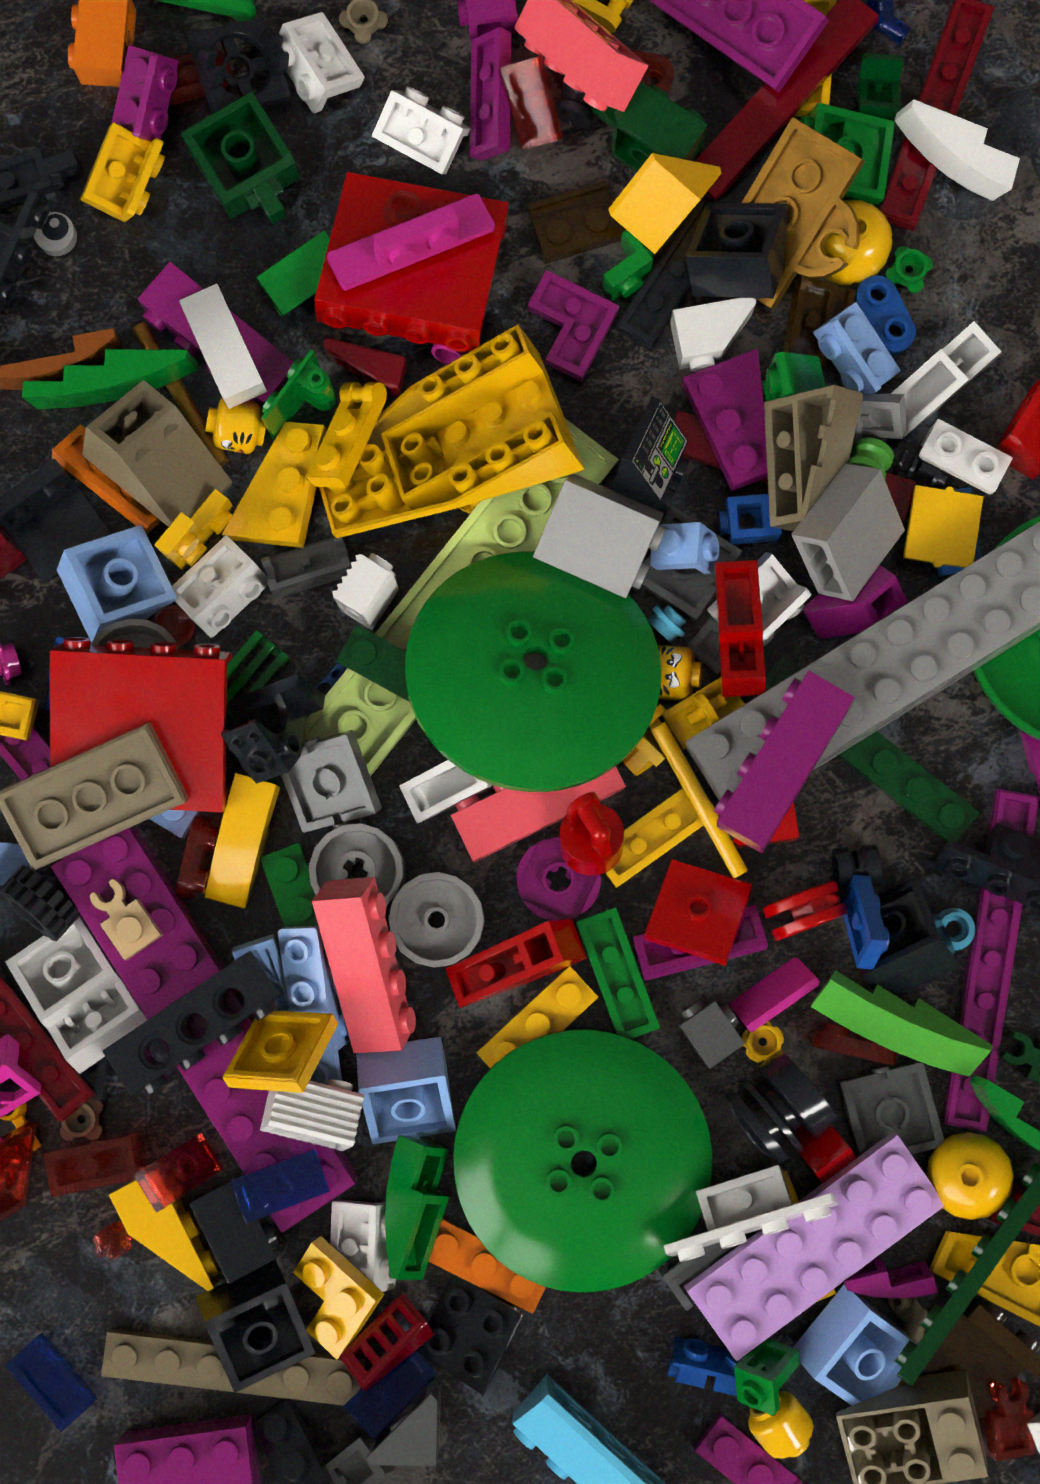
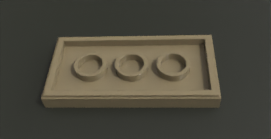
M149 721L0 789V810L34 871L188 801L189 796Z

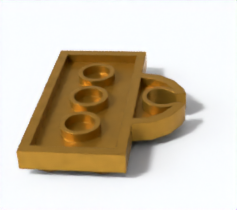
M794 117L791 118L742 203L787 204L788 207L784 268L774 299H757L772 309L777 307L797 273L809 278H828L849 265L840 257L829 258L826 255L824 246L830 236L840 234L844 238L846 246L858 250L860 244L859 221L854 210L843 200V197L865 161Z

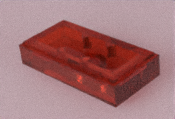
M542 55L500 67L522 150L563 139Z
M200 1133L134 1174V1177L157 1213L223 1170V1167L203 1134Z

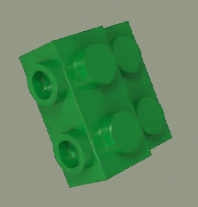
M817 103L807 116L803 115L800 122L865 161L844 197L878 205L884 200L895 121Z

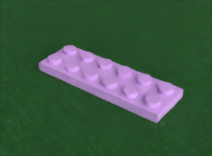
M891 1132L797 1202L800 1203L833 1193L836 1195L839 1205L830 1207L832 1215L812 1222H806L804 1216L787 1221L788 1229L766 1236L763 1235L762 1229H760L748 1238L747 1242L737 1246L684 1286L736 1361L944 1207L936 1189L896 1133Z

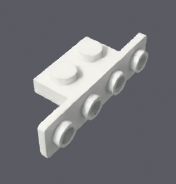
M781 1166L770 1167L696 1191L708 1232L664 1245L665 1253L669 1256L678 1255L680 1262L695 1259L705 1255L703 1247L720 1242L721 1248L725 1249L747 1242L745 1234L762 1229L763 1235L766 1236L784 1231L789 1228L787 1221L804 1216L806 1222L826 1218L832 1215L830 1207L837 1206L839 1203L836 1195L829 1193L793 1205Z

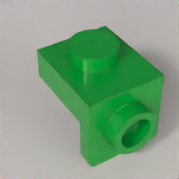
M627 230L621 235V248L628 257L603 274L602 290L611 302L621 295L626 298L634 294L643 285V279L648 277L652 270L653 252Z

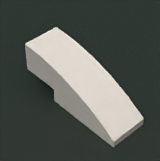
M912 100L896 113L894 121L908 140L929 162L952 180L991 201L1012 189L1020 158L985 145L984 140L988 128L917 100Z
M218 284L179 300L228 409L267 392Z
M975 321L947 346L935 353L891 393L904 394L907 420L905 436L941 408L1002 355V351Z
M449 760L399 785L417 823H421L455 807L457 803L473 795H480L494 786L469 775Z

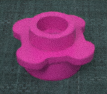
M13 643L0 644V676H3L5 685H9L10 678L22 675Z

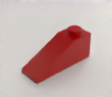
M550 920L445 968L459 1008H464L551 975L587 959L573 920Z

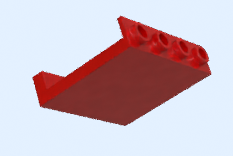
M347 172L314 298L317 321L333 328L349 327L365 330L374 336L392 335L402 337L416 344L428 342L444 345L459 352L476 349L480 346L481 330L500 245L506 234L509 202L481 197L495 223L493 232L345 291L341 288L328 263L327 254L329 252L471 196Z
M84 637L64 638V643H60L50 650V767L150 721L189 796L187 802L170 810L224 811L230 793V785H225L226 742L221 736V732L226 730L227 663L232 659V652H221L220 646L215 644L194 645V650L177 649V644L173 642L150 643V648L133 647V641L124 639L108 640L107 645H90V639Z

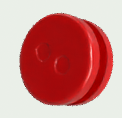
M832 880L765 906L763 913L766 919L791 910L795 920L772 930L771 933L774 940L780 941L848 914L847 907L844 903L839 904L840 897L835 894L839 891L837 882Z

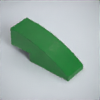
M398 1135L390 1166L386 1192L385 1234L390 1277L396 1280H423L449 1196L436 1191L449 1149L421 1137Z

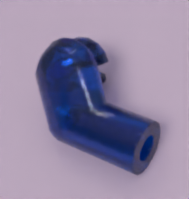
M867 0V6L879 15L878 23L873 28L898 45H901L909 34L911 27L894 16L893 0Z

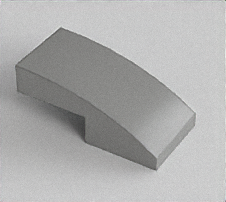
M904 394L863 395L852 445H855L862 437L903 439L907 432Z

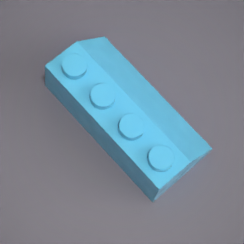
M548 1374L545 1375L513 1412L512 1424L516 1427L513 1431L515 1436L529 1449L533 1450L537 1446L549 1457L546 1460L547 1465L563 1480L569 1476L577 1484H666Z

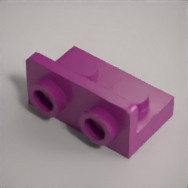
M129 45L111 124L114 122L133 132V136L140 139L153 141L155 138L161 140L162 133L165 131L168 123L167 110L171 92L177 84L179 60Z

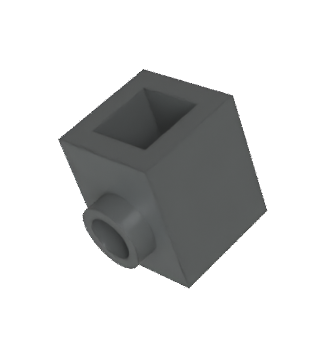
M700 998L681 1011L684 1019L677 1023V1025L709 1069L745 1044L734 1029L740 1023L726 1003L718 1006L715 1001L710 1000L705 1004Z

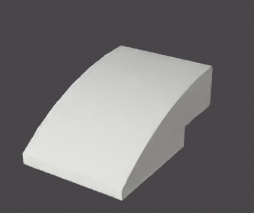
M80 916L57 942L52 941L49 937L42 936L5 961L40 1022L50 1032L65 1060L79 1074L105 1057L102 1052L104 1049L147 1021L102 947Z

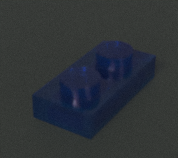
M311 1149L230 1180L245 1224L330 1192L316 1149Z
M43 1333L39 1334L5 1365L61 1432L98 1399Z
M414 1351L366 1392L361 1387L343 1406V1409L375 1441L436 1376V1372Z

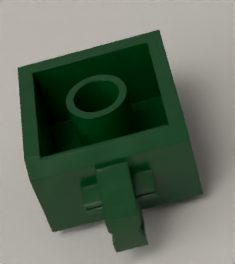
M640 81L624 112L609 106L606 111H601L592 106L591 111L613 129L611 140L613 158L636 173L652 153L694 162L701 155L708 124L692 108H682L669 100L668 95L656 85L650 84L647 86Z
M253 92L246 94L181 132L190 155L230 220L249 208L254 210L261 206L272 225L287 217L277 196L284 192L283 189L299 180L300 176L290 151Z

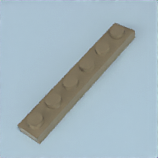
M110 1329L107 1332L101 1372L103 1377L234 1392L212 1341ZM315 1353L236 1393L359 1407L362 1387L340 1358L336 1359L332 1355ZM358 1359L361 1365L365 1367V1359Z

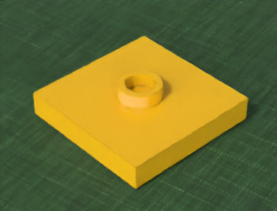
M273 1011L259 1021L255 1018L222 1078L230 1088L303 1093L338 1026L336 1018L332 1013Z

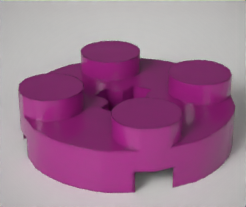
M560 836L544 839L530 847L520 860L516 875L519 895L525 905L535 915L546 920L576 918L592 906L601 886L600 875L588 876L577 873L565 863L560 852ZM559 867L565 868L567 870L565 877L571 880L568 888L561 886L558 891L550 889L551 881L546 878L548 871L556 872Z

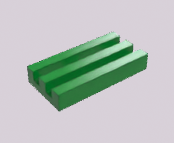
M257 630L227 665L228 683L259 645L263 647L227 691V714L236 722H238L239 718L231 713L232 707L229 704L270 654L274 655L276 659L247 693L267 686L290 659L288 655L267 640Z

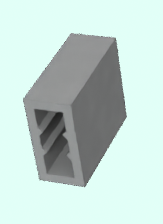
M845 463L791 535L818 594L853 601L905 529L881 469Z
M570 474L563 483L533 557L626 598L631 587L640 589L650 567L642 563L648 548L655 552L657 551L666 531L665 527L659 525L664 513L579 475Z

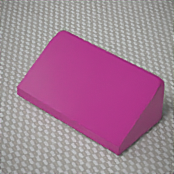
M795 957L729 1003V1007L744 1029L753 1032L816 988L820 981L800 959Z

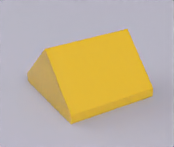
M652 153L609 207L610 216L655 254L722 174L719 166Z

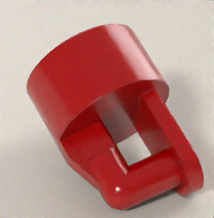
M588 792L576 798L567 808V814L560 826V852L565 863L577 873L596 876L610 871L617 865L623 853V823L615 811L600 804V800L595 792Z

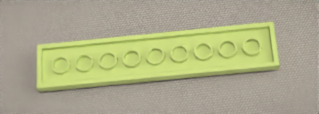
M565 419L585 470L574 474L602 485L617 466L619 459ZM568 475L480 501L377 630L375 635L406 651L411 628L419 611L431 594L445 580L466 566L491 556L511 552L535 551ZM347 668L326 694L323 710L312 713L307 718L303 741L306 739L308 741L312 740L317 736L321 739L353 730L371 777L413 724L416 717L410 702Z

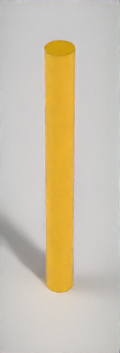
M666 722L652 728V734L732 877L736 878L748 871L745 863L728 833L717 827L719 817L714 812L712 804Z

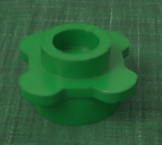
M906 246L899 247L894 253V264L891 268L887 269L885 277L891 280L893 284L898 283L907 287L910 293H918L924 287L923 279L925 274L931 271L933 267L932 259L919 250L910 249ZM911 267L913 272L907 273L905 268Z

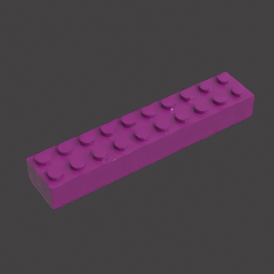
M135 825L78 850L51 866L147 1020L225 968L223 962ZM111 879H116L124 885L126 890L125 901L127 904L136 899L142 902L163 933L162 937L129 960L122 958L100 925L110 918L107 911L97 909L90 900V894L98 892L103 901L110 902L115 895L113 888L109 884ZM230 988L226 991L223 997L225 1008L232 1013H238L243 1008L244 996L238 989ZM193 1013L187 1021L189 1033L196 1038L204 1036L207 1031V1022L202 1015ZM253 1015L239 1024L243 1032L223 1046L217 1040L203 1049L207 1056L186 1071L180 1065L177 1068L282 1233L355 1185L359 1176L343 1151L261 1131L260 1127L269 1090L230 1088L227 1086L222 1077L254 1021L255 1016ZM160 1039L161 1043L170 1055V1047L165 1040Z

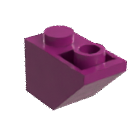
M879 565L853 601L818 594L802 610L816 635L821 639L861 633L909 602L896 576Z

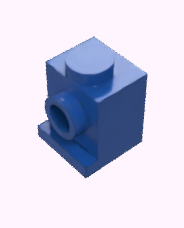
M769 494L727 497L724 510L717 512L719 535H727V540L732 545L760 542L776 543L782 535L781 529L770 527ZM742 517L752 519L754 527L743 529L739 524V519Z

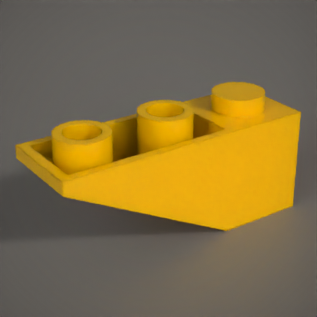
M163 1165L109 1194L127 1233L205 1290L210 1291L220 1282L217 1274L221 1273V1268L211 1249L205 1250L198 1236L202 1234L201 1226L192 1210L186 1212L179 1198L183 1194L182 1187L172 1171L167 1173Z

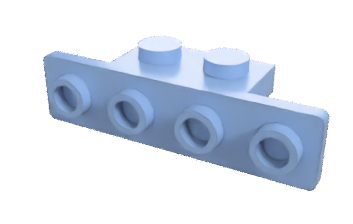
M319 926L283 927L278 930V940L289 1011L332 1013L338 1022V1026L311 1077V1081L325 1085L331 1079L342 1081L338 1050L346 1045L350 1038L328 958L324 956Z

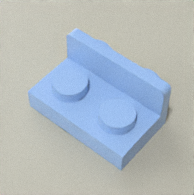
M857 302L845 308L813 332L818 339L821 352L833 362L841 375L843 386L847 389L864 393L863 395H872L880 390L884 383L901 371Z

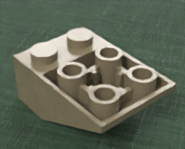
M144 380L86 427L82 456L168 527L181 512L191 519L215 489L223 493L232 485L231 479L177 407Z
M966 1369L918 1377L911 1387L904 1383L836 1413L853 1484H941L988 1477L985 1444Z

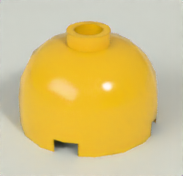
M859 199L844 200L854 210L860 224V244L858 250L846 246L845 240L840 234L830 236L824 246L825 253L829 258L840 257L849 264L842 271L825 278L841 286H852L853 283H860L870 276H876L884 268L892 249V229L885 214L875 205Z
M972 1132L951 1135L934 1149L928 1159L926 1176L936 1189L944 1205L942 1209L955 1217L969 1220L989 1217L1003 1208L1012 1193L1014 1173L1010 1158L998 1143L985 1135Z

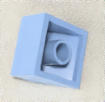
M142 525L65 549L57 567V572L91 643L95 636L110 624L126 619L145 620L177 599Z
M441 1037L406 1042L402 1051L356 1053L358 1090L360 1094H364L362 1106L372 1145L397 1141L398 1135L424 1137L456 1131L448 1070Z
M843 1285L793 1348L799 1350L800 1363L816 1381L853 1406L895 1388L901 1381L896 1375L902 1367L894 1361L909 1340L916 1345L918 1343L860 1294L848 1291L845 1285Z

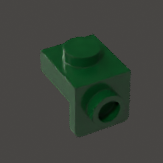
M863 54L856 84L857 112L892 121L895 120L896 113L901 110L900 77L904 64L902 55Z

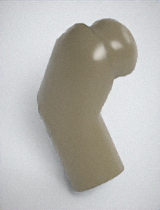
M918 1297L888 1298L889 1308L903 1322L902 1330L915 1342L919 1343L925 1332V1329L920 1324L928 1314L927 1309Z

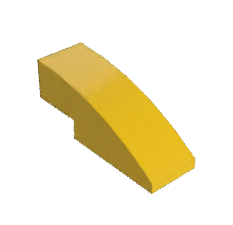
M235 773L214 850L205 898L243 909L247 908L261 862L260 857L263 855L270 832L268 827L279 794V786L265 781L256 784L251 777Z

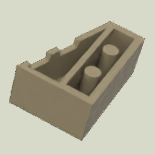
M831 385L764 402L770 527L794 531L844 464H848L864 393L838 385Z

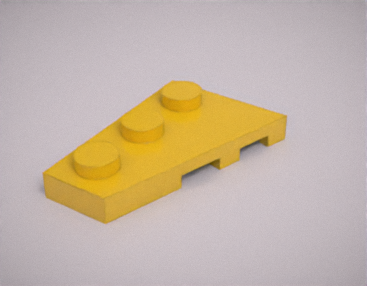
M285 422L234 511L233 517L224 529L223 536L227 535L233 541L304 548L317 488L306 478V475L327 432L324 425Z
M945 1231L930 1265V1271L950 1282L960 1268L968 1273L978 1260L971 1252L982 1236ZM1013 1241L976 1295L1040 1327V1245Z

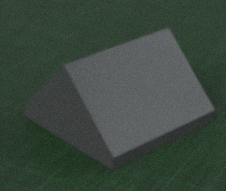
M436 1374L373 1435L366 1457L372 1465L436 1466L440 1445L441 1380Z

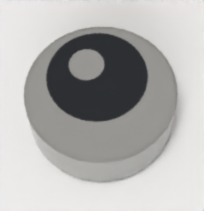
M49 212L45 225L42 229L36 230L34 239L46 254L62 256L74 248L77 241V231L66 215L59 212Z

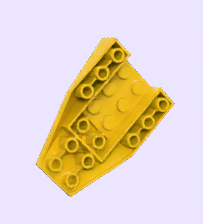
M519 324L411 385L380 414L348 487L319 488L332 534L336 538L456 509L585 470L540 353Z

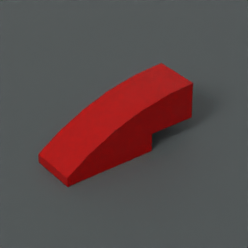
M757 560L715 562L722 697L761 695L765 693L766 672Z

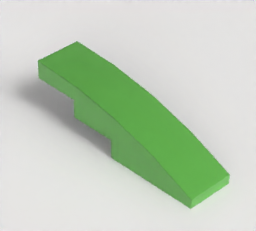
M836 970L817 994L811 1005V1008L850 1031L889 1050L927 1065L968 1077L971 1076L993 1048V1045L919 998L911 1006L878 984L872 992H869Z

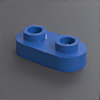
M877 275L866 278L861 282L855 293L854 303L857 302L891 356H899L905 353L913 343L916 335L915 325L891 280ZM878 290L883 294L884 299L877 301L872 298L870 292ZM889 327H898L902 332V336H892L889 332Z

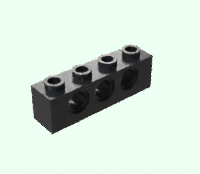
M250 950L102 1052L131 1096L142 1090L149 1096L170 1082L166 1076L167 1073L179 1065L186 1071L207 1057L203 1049L217 1040L223 1046L241 1034L243 1030L239 1024L253 1015L259 1021L279 1008L280 1005L276 999L285 994V992L257 950ZM230 988L238 989L244 996V1006L238 1013L228 1011L223 1003L224 994ZM193 1013L202 1015L207 1022V1031L201 1038L192 1036L187 1029V1021ZM156 1038L165 1040L170 1047V1056L164 1063L156 1061L150 1052L151 1044Z

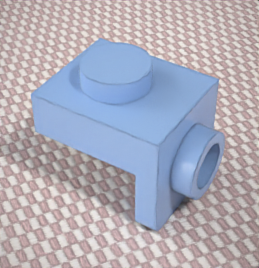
M701 522L659 524L665 527L666 531L657 551L651 550L650 566L656 570L696 568L703 574L713 573L714 561L719 556V542L713 531Z

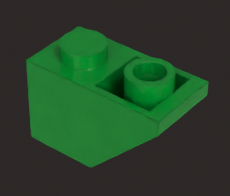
M790 352L775 353L770 367L766 369L765 380H762L764 402L825 387L819 357Z

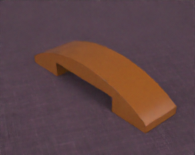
M114 328L72 336L75 352L2 365L0 362V389L22 390L23 381L63 382L64 365L102 366L105 362V349H123L122 340Z

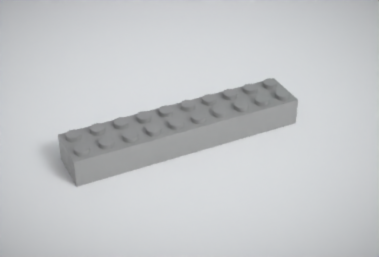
M1040 522L687 740V752L718 800L720 801L727 789L733 793L743 779L737 775L740 766L749 752L755 755L758 754L765 743V740L759 738L766 723L772 715L780 718L788 705L782 701L788 687L794 678L802 681L808 670L855 697L850 710L813 770L1040 630Z

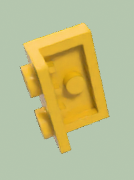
M113 122L106 133L80 200L123 222L128 221L135 214L140 216L150 196V193L145 191L150 177L154 179L157 177L165 159V156L160 154L164 141L155 138L150 142L134 137L133 132Z

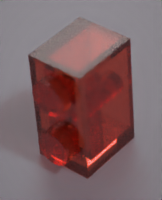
M140 1131L59 1147L43 1154L51 1197L132 1181L147 1174Z

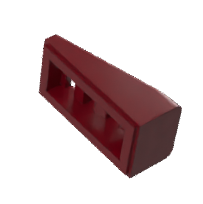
M325 338L323 348L327 358L367 382H381L384 384L387 393L394 397H399L402 394L408 372L406 359L403 356L332 338Z
M403 1293L385 1308L339 1358L366 1392L434 1336L427 1321ZM405 1318L412 1326L407 1332L399 1324ZM391 1330L399 1339L394 1345L385 1336ZM377 1341L386 1352L381 1359L371 1348ZM363 1353L373 1364V1367L368 1372L357 1359Z

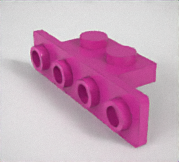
M474 194L333 250L327 254V260L341 288L346 291L494 231L495 223L481 197L478 194Z

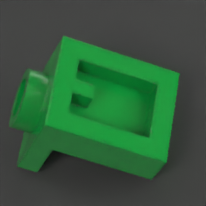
M767 1338L743 1356L734 1366L737 1400L744 1405L774 1416L780 1410L778 1390L800 1365L799 1350Z

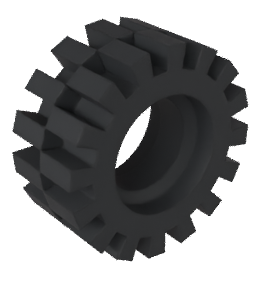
M22 865L0 888L2 899L11 905L10 907L19 913L21 918L28 921L33 928L39 930L52 941L57 942L80 916L77 908L73 906L69 899L63 896L62 892L56 890L53 884L48 880H44L39 873L34 872L28 866Z

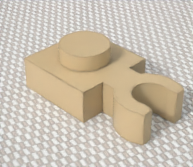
M111 879L109 884L114 890V898L110 902H105L98 892H93L90 894V900L97 909L107 911L110 918L100 925L122 958L129 960L162 937L163 933L142 902L136 899L127 904L125 901L126 890L124 885L116 879Z

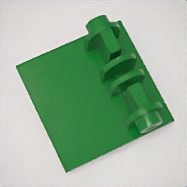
M310 350L304 359L299 357L294 361L287 373V379L289 380L280 392L274 391L262 408L264 415L261 418L273 440L277 437L283 424L292 420L305 401L319 411H328L335 405L336 396L326 371L320 368L313 350Z

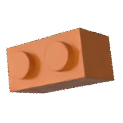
M79 0L78 4H73L71 12L72 26L76 32L75 42L70 43L68 46L69 67L74 69L81 85L119 87L128 46H133L136 8L133 1Z

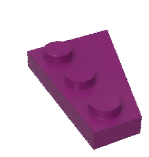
M758 348L683 377L681 385L695 415L698 417L731 491L767 478L765 410Z

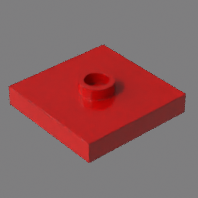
M672 859L646 928L645 940L726 966L752 892L753 884Z

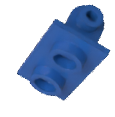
M674 1336L673 1359L670 1358L667 1376L674 1377V1382L700 1388H704L708 1375L714 1376L712 1391L737 1396L734 1366L740 1359L736 1361L728 1349L709 1345L698 1339H683Z

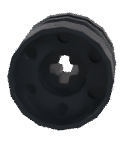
M779 1049L758 1066L767 1084L762 1090L744 1078L740 1083L751 1097L750 1100L744 1103L732 1089L723 1096L730 1106L734 1120L761 1153L763 1152L775 1160L783 1168L790 1162V1159L779 1145L782 1141L786 1140L800 1154L804 1148L795 1133L800 1126L818 1139L837 1123L839 1119L810 1080Z

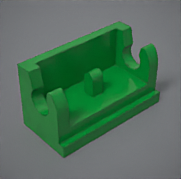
M322 231L256 277L257 285L280 316L284 317L316 294L330 240L325 231Z

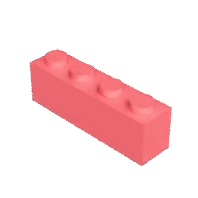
M527 0L514 26V29L526 39L524 46L527 49L545 57L543 63L547 67L560 74H565L563 81L573 89L585 93L583 100L601 111H606L609 106L624 112L649 66L573 0Z
M616 766L595 780L559 791L523 792L493 786L496 793L483 800H480L479 795L476 794L457 803L455 806L458 812L452 814L451 817L472 861L477 862L563 820L567 814L568 806L579 796L588 792H595L599 800L602 801L624 790L626 786Z
M375 877L326 881L312 900L353 1053L402 1051L410 1034L415 1030L416 1017L413 1008L408 1007L405 995V974L402 970H399L396 961V939L393 932L388 930L385 918V897L382 893L378 892Z

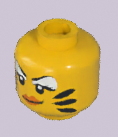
M221 398L218 408L209 407L205 432L213 433V444L219 449L250 454L254 451L256 445L262 446L266 426L261 418L264 415L258 402L248 400L228 409L225 401Z
M658 645L661 660L659 699L683 701L691 696L693 687H701L703 663L695 662V655L689 647Z

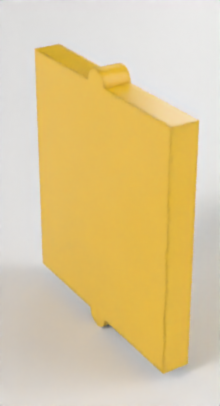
M915 485L903 558L933 563L935 568H939L942 565L966 568L974 563L984 496L955 492L950 486L943 490Z

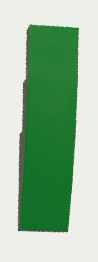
M105 349L104 366L64 365L63 382L23 381L22 398L36 409L74 408L117 401L143 380L154 389H158L197 372L199 363L187 350Z

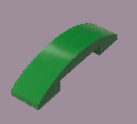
M973 1074L969 1082L976 1096L993 1119L1017 1140L1040 1153V1131L1017 1118L1024 1101L991 1081Z

